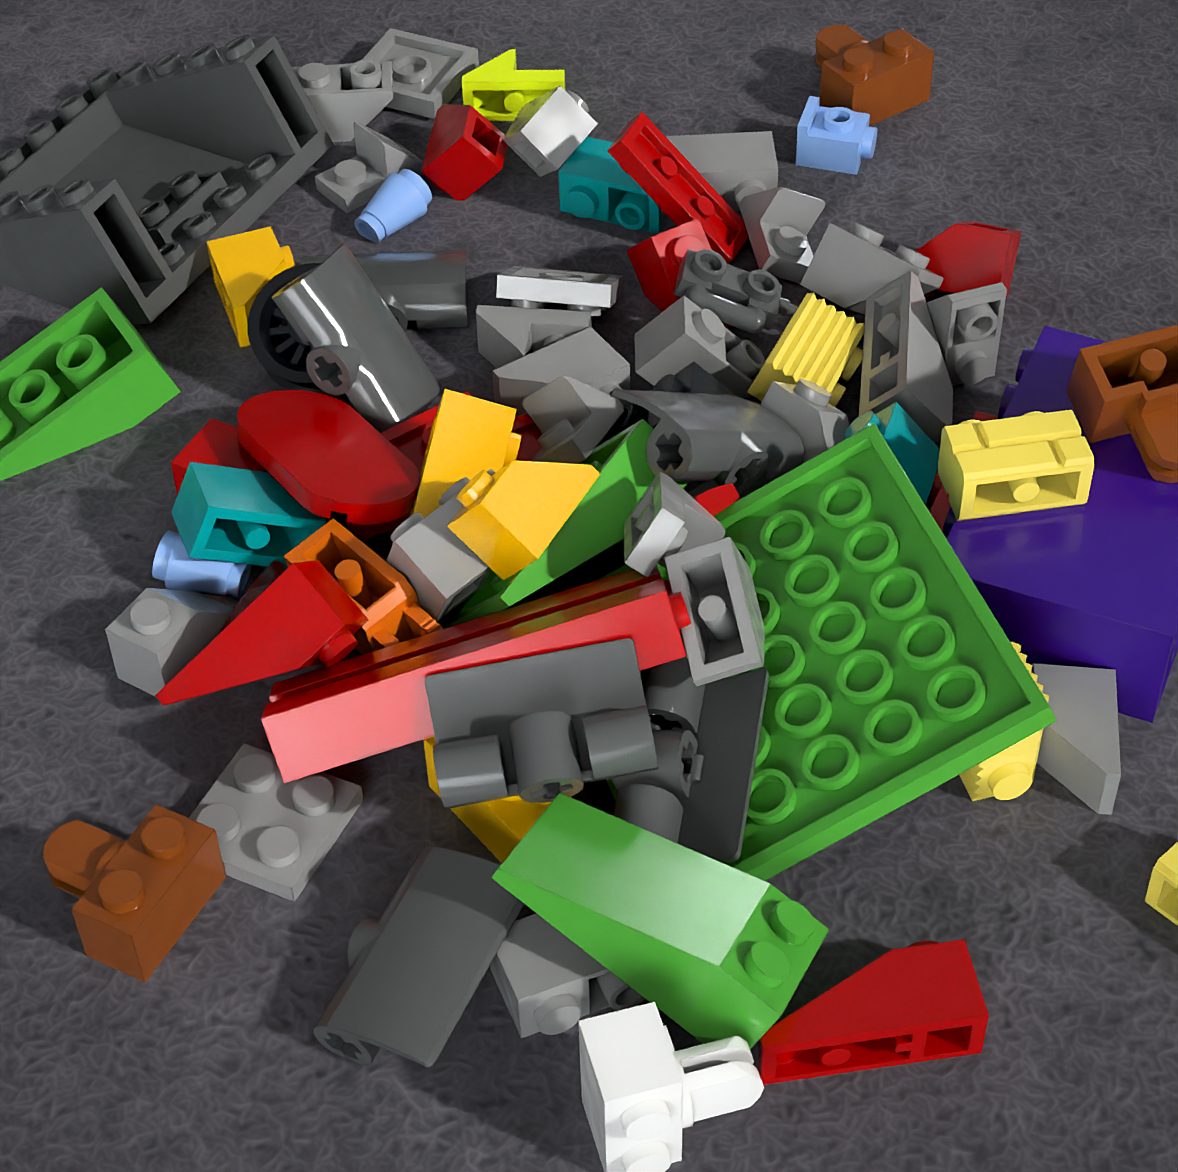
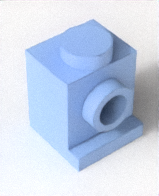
M809 96L798 123L796 165L857 175L862 159H872L876 146L877 128L869 126L870 114L854 112L845 107L819 106L820 97Z

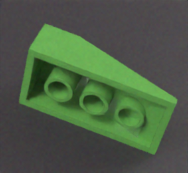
M102 287L0 362V481L135 427L181 392L134 326Z
M642 419L594 448L585 460L578 463L592 465L600 473V476L541 556L504 581L491 570L484 586L467 599L446 627L449 628L502 611L624 539V522L655 478V475L648 466L646 457L647 442L654 429ZM689 481L675 482L684 489Z
M562 793L555 797L491 877L650 1003L655 1002L659 1010L703 1044L740 1036L747 1041L749 1049H751L781 1017L829 932V929L815 919L803 905L789 899L770 883Z

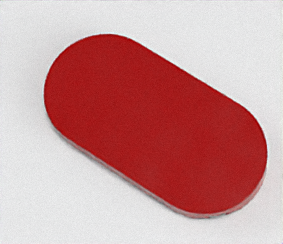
M279 390L256 395L239 407L236 436L241 446L297 502L311 513L330 519L331 511L347 514L346 522L357 525H373L396 520L406 515L413 508V501L417 498L420 482L418 468L347 403L335 397L312 391Z

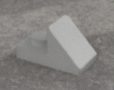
M354 122L357 156L341 161L336 166L314 176L316 190L344 212L349 213L369 203L390 173H399L403 169H409L419 176L424 175L421 172L424 161L401 144L358 122Z
M776 187L743 197L739 207L759 270L767 271L779 278L801 283L813 258L806 235L824 209L825 201L783 187Z
M477 305L478 351L496 368L502 367L591 327V312Z
M561 376L522 401L523 408L542 432V435L537 440L542 448L531 461L580 463L589 456L624 412V406L619 399L610 397L611 395L570 376Z
M659 470L624 522V563L648 577L657 563L667 569L664 557L721 540L725 536V529L717 519L671 477Z

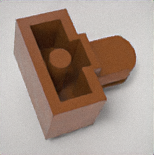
M847 25L828 26L820 30L816 35L814 63L821 68L819 106L828 108L845 107L854 112L870 114V126L930 100L934 51L901 28L889 32L885 36L873 41H868Z
M1178 325L1080 349L1066 392L1089 443L1130 433L1152 478L1165 483H1178Z
M157 804L127 840L83 821L72 820L53 831L44 844L43 858L53 886L80 898L71 910L86 956L145 983L226 878L215 829Z

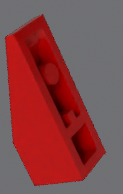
M319 560L293 563L155 696L164 706L319 664H324L329 668L342 660L356 647L358 641L353 635L369 619Z
M965 939L941 943L924 940L915 942L905 948L892 949L770 1027L759 1039L757 1070L763 1085L982 1053L989 1013Z

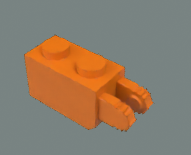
M334 518L284 555L288 568L296 562L319 560L369 619L353 635L358 641L355 648L362 655L443 629L435 619L421 608L417 594L407 579Z

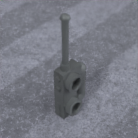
M688 249L679 265L674 295L679 297L686 296L701 309L706 308L714 312L721 322L750 333H758L763 329L769 331L778 314L793 316L799 307L791 304L789 299L781 297L782 285L779 284L772 274L764 270L747 272L729 265L715 251L702 249L695 252ZM863 334L861 340L859 341V342H861V343L864 342V334Z

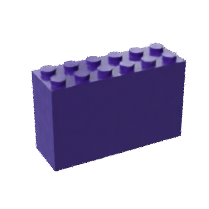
M1044 326L1035 348L1025 346L1022 351L1015 376V381L1018 382V385L1007 384L1000 402L998 419L1019 417L1033 411L1049 413L1073 410L1081 427V436H1085L1094 455L1095 465L1088 501L1081 505L964 521L956 520L950 506L942 533L1009 641L1021 645L1020 653L1027 655L1026 663L1031 664L1032 669L1033 663L1116 669L1118 713L1153 723L1178 651V483H1165L1152 478L1130 433L1089 443L1066 390L1080 349L1109 341Z

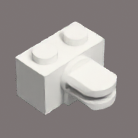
M655 1002L578 1021L582 1102L604 1172H665L671 1163L682 1160V1128L693 1126L695 1121L749 1108L761 1097L764 1086L757 1067L753 1065L754 1060L747 1041L740 1036H733L675 1051L667 1026H663Z

